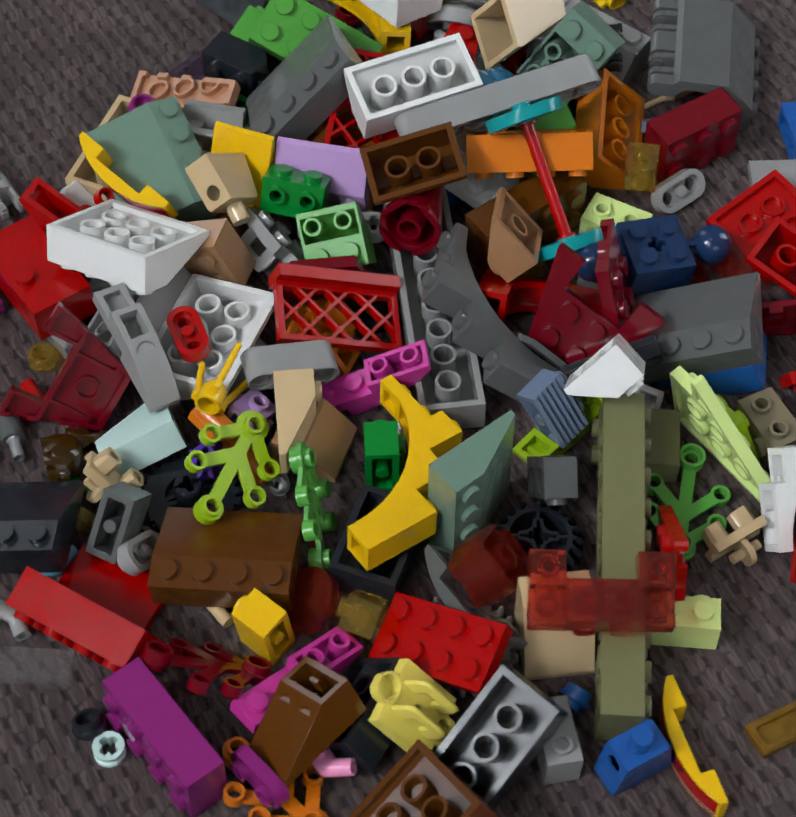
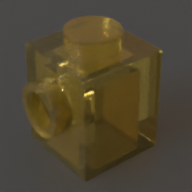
M637 142L629 143L625 164L624 189L655 192L659 171L660 145Z
M355 588L348 597L343 596L336 611V616L341 617L338 628L371 640L378 631L388 600Z

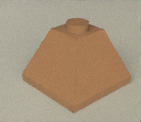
M503 186L497 190L491 220L487 262L490 269L496 275H501L509 283L538 264L543 230Z

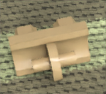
M111 447L98 454L91 450L84 457L87 463L83 473L87 477L83 484L89 488L86 499L92 504L101 500L104 488L124 481L140 489L144 485V476L135 468L131 467L122 476L115 471L121 465L122 459Z
M743 505L730 513L726 518L735 530L728 535L720 522L716 521L707 526L701 533L709 548L705 557L710 563L734 549L735 552L728 556L730 562L736 564L742 561L744 565L751 566L757 562L755 551L762 548V545L757 539L752 542L748 540L757 536L760 533V529L766 526L768 522L763 515L754 518Z

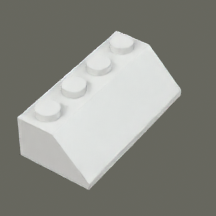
M460 33L356 64L343 70L352 112L364 139L395 130L394 119L405 111L483 86V82Z

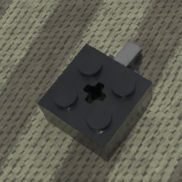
M221 30L201 52L204 77L236 80L241 87L240 94L246 96V99L268 77L265 50Z

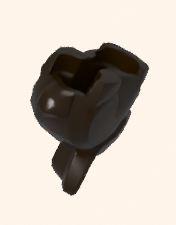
M70 426L65 429V434H54L49 437L40 438L49 482L70 481L76 478L86 466L84 452L90 448H97L95 441L106 432H89L84 427Z

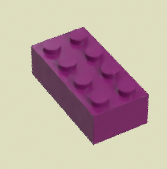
M139 657L102 681L105 692L102 701L109 711L106 717L110 725L116 732L123 730L129 738L126 742L132 753L137 758L143 756L150 764L147 766L151 777L158 785L163 782L171 791L168 793V796L178 811L181 812L185 809L191 817H196L223 798V789L227 784L224 761Z

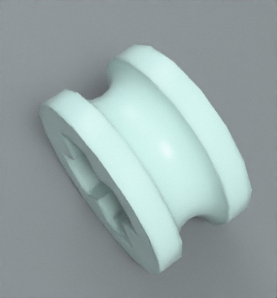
M105 731L93 740L92 750L94 758L99 765L112 768L121 764L125 759L126 747L124 739L119 733ZM114 743L116 752L111 755L108 751L106 755H103L102 746L107 744L111 747Z

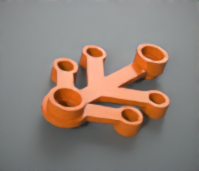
M232 737L223 745L222 760L229 769H231L230 764L232 763L231 754L234 752L231 749L240 748L242 745L250 746V743L242 737ZM311 764L303 771L302 776L303 785L307 787L305 806L294 797L295 779L288 786L285 785L290 794V799L280 807H283L290 815H270L269 810L262 807L264 805L257 799L254 790L245 789L239 782H229L223 789V802L227 806L232 808L241 805L257 806L249 811L248 817H328L320 809V787L323 785L325 777H322ZM316 774L319 776V779L312 780L308 775ZM238 792L240 796L232 798L228 793Z

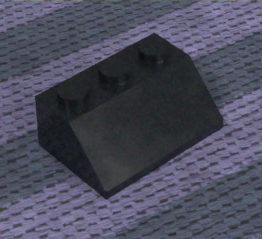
M401 657L356 659L345 676L367 710L331 743L329 748L336 758H355L357 771H374L384 760V754L392 742L389 737L368 721L377 704V701L370 693V685L376 674L394 671L399 659H402Z

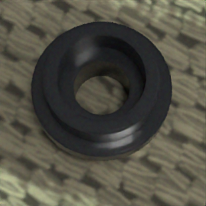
M96 708L81 710L72 719V733L77 740L93 741L106 730L108 726L106 716Z

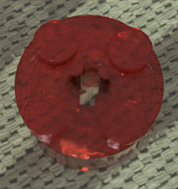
M489 524L458 544L453 550V559L448 563L451 574L461 581L469 592L470 600L478 608L497 604L517 591L518 577L531 576V570L525 572L523 563L528 561L523 547L507 529L502 531L495 529L497 524Z

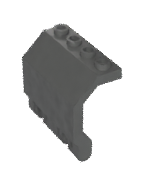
M655 0L652 18L655 26H653L651 31L649 64L652 68L648 71L647 91L652 95L673 97L685 90L709 93L722 87L743 110L739 130H748L750 119L755 120L758 102L753 101L758 91V80L753 79L757 77L759 59H754V56L758 55L760 38H755V25L731 1Z

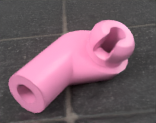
M329 747L311 763L315 770L322 777L326 778L355 776L357 773L355 758H336Z

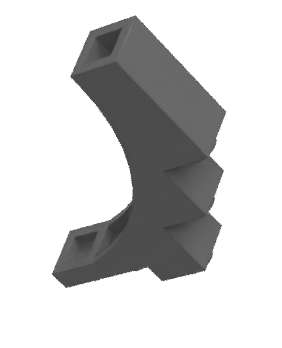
M457 222L449 231H444L437 242V248H439L438 259L434 269H429L421 282L423 287L422 302L453 318L451 324L453 327V343L484 358L482 362V367L484 368L483 383L519 401L520 399L516 395L543 368L555 372L560 370L548 364L527 348L507 328L492 309L482 293L469 263L466 251L468 227Z

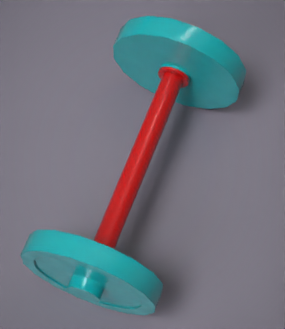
M560 96L530 104L529 100L511 106V112L486 121L485 125L489 135L518 126V128L522 127L560 236L557 238L558 241L540 247L538 263L555 258L561 242L576 252L590 243L604 240L600 227L578 234L571 232L534 126L537 118L564 108Z

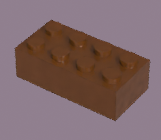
M556 171V176L552 178L569 227L573 229L580 224L581 216L584 212L587 180L583 176H568V171ZM537 173L507 190L543 230L541 244L553 241L557 237L558 231ZM496 197L465 214V226L468 227L466 245L468 259L483 274L487 268L490 269L487 258L491 220Z

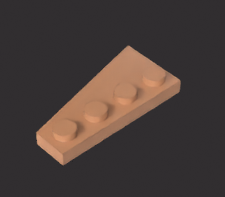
M139 70L130 98L138 94H148L156 101L176 96L183 112L184 103L187 99L235 107L241 87L236 80L204 77L202 80H195L192 75H182L181 78H174L169 73L159 72L155 76L150 75L148 71Z

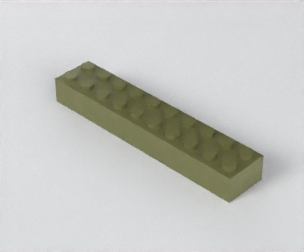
M623 393L619 398L603 397L598 421L594 740L609 741L651 717L652 697L647 695L648 683L651 682L652 673L651 661H647L652 636L651 627H647L648 616L651 614V594H647L648 583L651 581V562H647L648 551L651 548V530H647L648 519L651 516V498H647L648 488H650L651 467H647V457L650 458L651 437H647V427H650L651 407H645L644 393H633L629 397Z

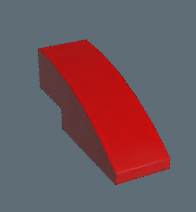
M38 176L19 198L20 203L46 234L47 224L72 215L75 209L79 207Z

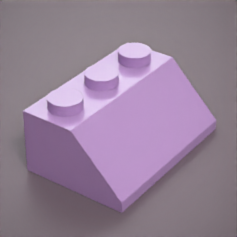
M278 136L275 165L287 164L292 169L300 171L316 170L324 176L331 177L328 206L332 207L357 201L361 211L366 212L371 190L358 148Z

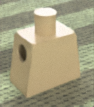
M205 153L185 168L187 175L209 212L228 213L233 226H240L250 220L245 206L257 199L258 194L244 153Z

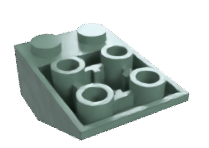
M582 0L568 11L516 72L522 74L582 54L590 55L597 72H599L626 41Z

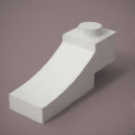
M796 445L767 448L771 482L758 484L761 515L768 522L763 527L765 551L784 553L794 551Z

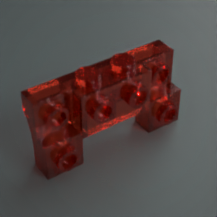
M529 549L527 555V630L573 631V634L576 636H591L595 634V631L610 632V635L614 637L630 636L632 632L672 633L676 627L674 591L677 588L675 552L639 551L635 558L636 579L567 578L566 550Z

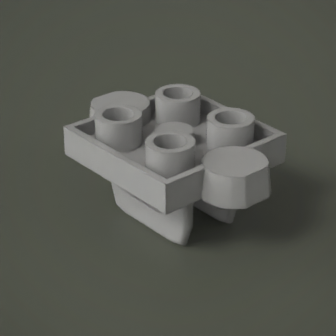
M187 99L184 103V114L203 154L211 153L216 121L253 131L251 126L245 125L246 108Z
M255 205L246 207L250 216V220L246 223L250 228L241 236V240L256 260L253 267L254 270L259 273L263 271L269 277L278 263L289 264L290 261L305 260L302 244L295 239L292 241L288 236L291 231L282 221L278 219L275 222L266 211H260V208Z

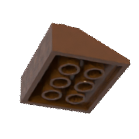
M168 507L152 554L147 587L154 604L234 608V605L242 596H248L256 588L282 609L292 612L302 538L301 524L303 514L224 510L223 515L215 523L204 525L194 517L193 508Z
M418 739L349 817H499V815Z

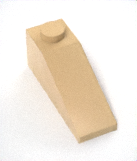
M313 368L273 371L281 474L288 473L290 469L289 448L296 446L298 442L304 441L317 415L316 401H322L321 381H314Z

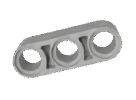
M327 340L256 346L245 350L240 355L247 385L252 390L274 389L273 371L313 368L314 381H321V383L332 381L339 375V368L332 345Z

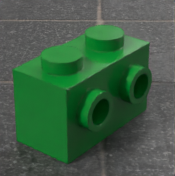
M271 164L263 176L259 210L296 218V214L327 208L331 177L324 176L316 170L300 171L292 169L287 164Z
M375 420L373 422H363L365 484L392 491L399 481V473H402L405 468V434H398L397 421Z

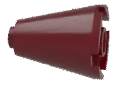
M444 186L391 201L384 207L380 215L379 232L390 247L399 252L402 249L412 251L411 255L426 254L436 247L442 230Z

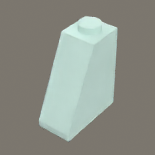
M145 403L95 441L98 453L111 447L119 454L122 461L115 471L121 476L131 467L139 471L187 447L169 406L150 413Z

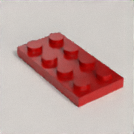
M396 592L369 657H401L402 659H410L433 680L479 695L496 673L513 629L506 624Z

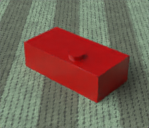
M31 216L0 230V291L41 341L52 336V334L44 331V326L58 301L63 303L80 321L97 312V308L92 300L91 285L80 272L63 269L61 265L47 261V234Z

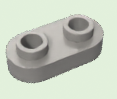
M691 168L682 169L655 186L651 193L653 208L662 214H672L688 205L703 194L706 185L704 175L698 169ZM685 180H687L688 183L687 188L684 185Z
M149 529L121 544L117 549V563L120 569L131 576H137L150 569L152 554L159 534Z

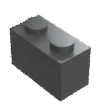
M124 481L104 488L85 551L112 564H117L118 547L141 533L152 494Z

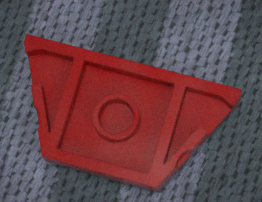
M659 505L657 506L658 525L655 527L656 545L660 546L661 558L656 559L657 580H660L661 589L667 591L671 601H685L687 578L685 551L689 550V540L672 506Z

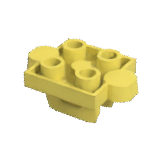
M399 659L394 671H385L375 675L370 685V693L377 701V704L368 721L406 752L418 739L431 751L433 747H439L455 726V722L449 717V714L459 711V708L455 705L457 699L410 659Z

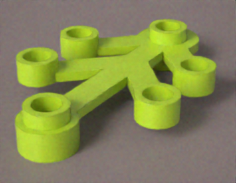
M255 410L244 411L238 416L236 423L228 425L206 424L199 432V440L202 444L213 446L219 440L238 437L234 447L208 453L194 450L185 458V468L195 474L201 472L204 468L224 464L209 495L202 496L194 504V517L201 524L211 525L223 515L224 506L222 500L236 472L244 492V504L251 509H256L265 502L266 492L262 487L256 485L246 455L250 445L258 462L257 475L261 480L272 481L279 474L280 466L276 460L271 459L264 441L269 431V425L266 418L260 412ZM249 421L256 425L257 430L250 427ZM206 430L212 431L215 439L209 438ZM191 458H197L201 465H194ZM264 465L272 469V474H268L265 471ZM250 493H255L258 496L259 501H253L251 499ZM207 503H210L214 506L215 512H212L207 508Z

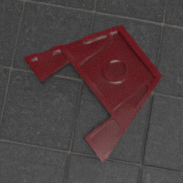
M561 242L528 337L535 339L566 364L594 355L618 333L629 343L645 337L662 326L665 318L642 301L625 322L619 326L566 287L585 263L586 259Z
M58 301L44 326V331L74 346L43 399L11 384L0 404V415L10 417V415L22 416L32 421H39L40 419L57 421L60 425L102 430L131 378L121 360L63 303Z

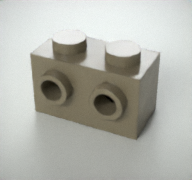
M772 387L737 401L735 411H741L750 423L748 430L758 458H761L769 468L767 448L796 445V419Z

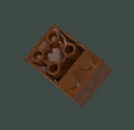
M306 655L280 680L249 748L288 786L367 709L348 679Z

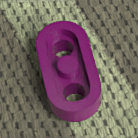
M242 745L231 754L232 763L230 768L238 780L241 782L247 781L254 788L257 799L265 807L271 805L278 809L290 799L288 789L282 780L251 748Z

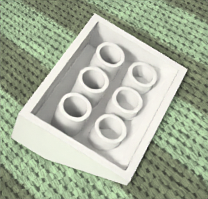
M110 199L47 224V261L59 264L63 269L82 272L89 278L102 279L109 282L112 286L124 283L127 289L133 290L137 295H150L153 291L166 286L209 237V230Z
M193 273L172 310L181 306H189L198 312L210 341L211 351L209 355L202 361L195 363L182 360L170 335L166 320L157 333L170 364L181 400L191 399V394L195 389L200 362H205L203 384L210 380H216L235 344L240 342L242 347L223 382L226 387V394H228L242 369L240 355L245 350L254 347L274 311L273 292Z

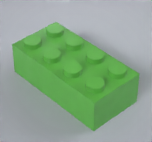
M270 0L251 33L248 42L283 61L329 14L305 0ZM329 15L353 48L380 52L383 47L382 44Z

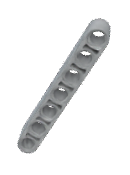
M582 54L405 111L398 115L393 122L399 136H404L451 121L455 136L459 137L486 128V121L511 112V106L529 100L530 104L555 96H560L561 101L565 102L597 90L601 86L602 80L590 55Z

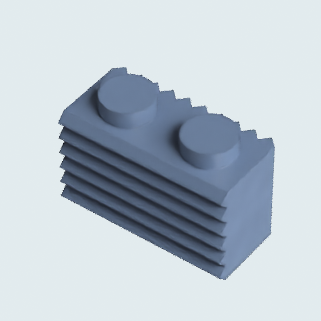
M543 368L516 397L520 399L519 402L523 404L522 406L525 408L534 426L537 427V430L559 445V447L564 448L567 447V443L571 442V439L576 438V434H579L585 425L589 424L587 417L583 413L585 405L578 397L567 395L564 391L568 380L566 375L560 371L555 372Z

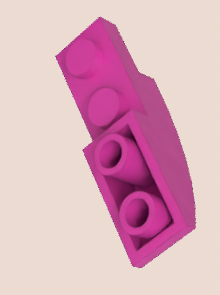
M423 339L363 360V369L339 376L332 381L321 383L322 399H326L339 412L348 410L351 416L381 405V379L392 375L400 384H404L409 389L431 370L427 342Z
M339 624L288 657L284 668L242 694L239 699L231 701L230 711L254 734L262 721L280 680L306 655L334 672L341 674L361 654L364 647Z

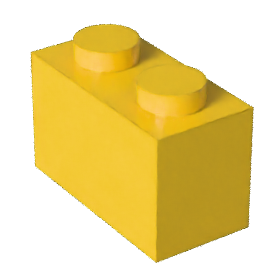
M256 588L248 596H242L234 605L231 615L241 642L259 656L269 660L273 666L295 642V636L287 612Z

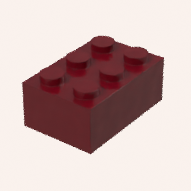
M720 87L647 121L641 157L642 164L661 183L682 169H701L719 157L730 155L735 150L743 110Z

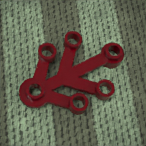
M177 637L171 638L169 645L156 640L147 641L141 656L146 667L154 672H162L164 667L169 665L202 670L199 673H191L186 685L189 691L199 695L207 694L211 682L228 673L235 674L236 676L224 678L220 693L230 699H239L246 685H258L273 675L271 671L272 663L264 657L249 654L243 660L215 643L205 642L200 650L188 641Z

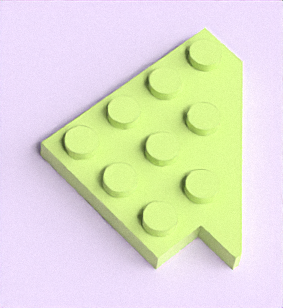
M679 365L670 373L674 409L680 410V423L760 502L758 483L771 482L770 475L763 470L750 450V443L738 431L726 412L725 404L715 395L706 379L701 374L699 376L693 372L688 374Z

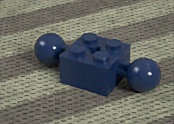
M676 214L618 222L616 224L621 256L626 257L628 262L627 286L632 287L634 295L687 286L697 266L694 256L703 264L715 265L728 257L732 247L730 235L724 228L718 225H705L699 228L691 239H686ZM598 242L590 243L576 251V253L586 259L577 275L588 282H597L595 269L598 257Z

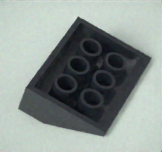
M83 481L0 483V573L24 572L27 566L37 572L66 571L85 489Z

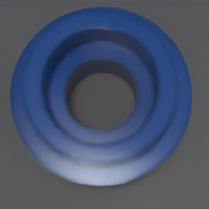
M567 682L564 688H559L557 693L560 696L567 695L571 711L579 713L581 709L589 711L591 707L589 702L593 697L590 693L571 682Z

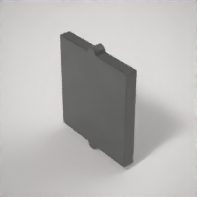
M510 330L527 348L558 370H560L561 366L566 365L564 361L535 339Z

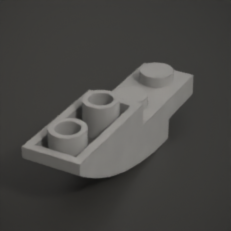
M124 283L94 292L92 300L121 350L120 360L149 412L152 413L179 403L181 398L170 364L141 302H134Z

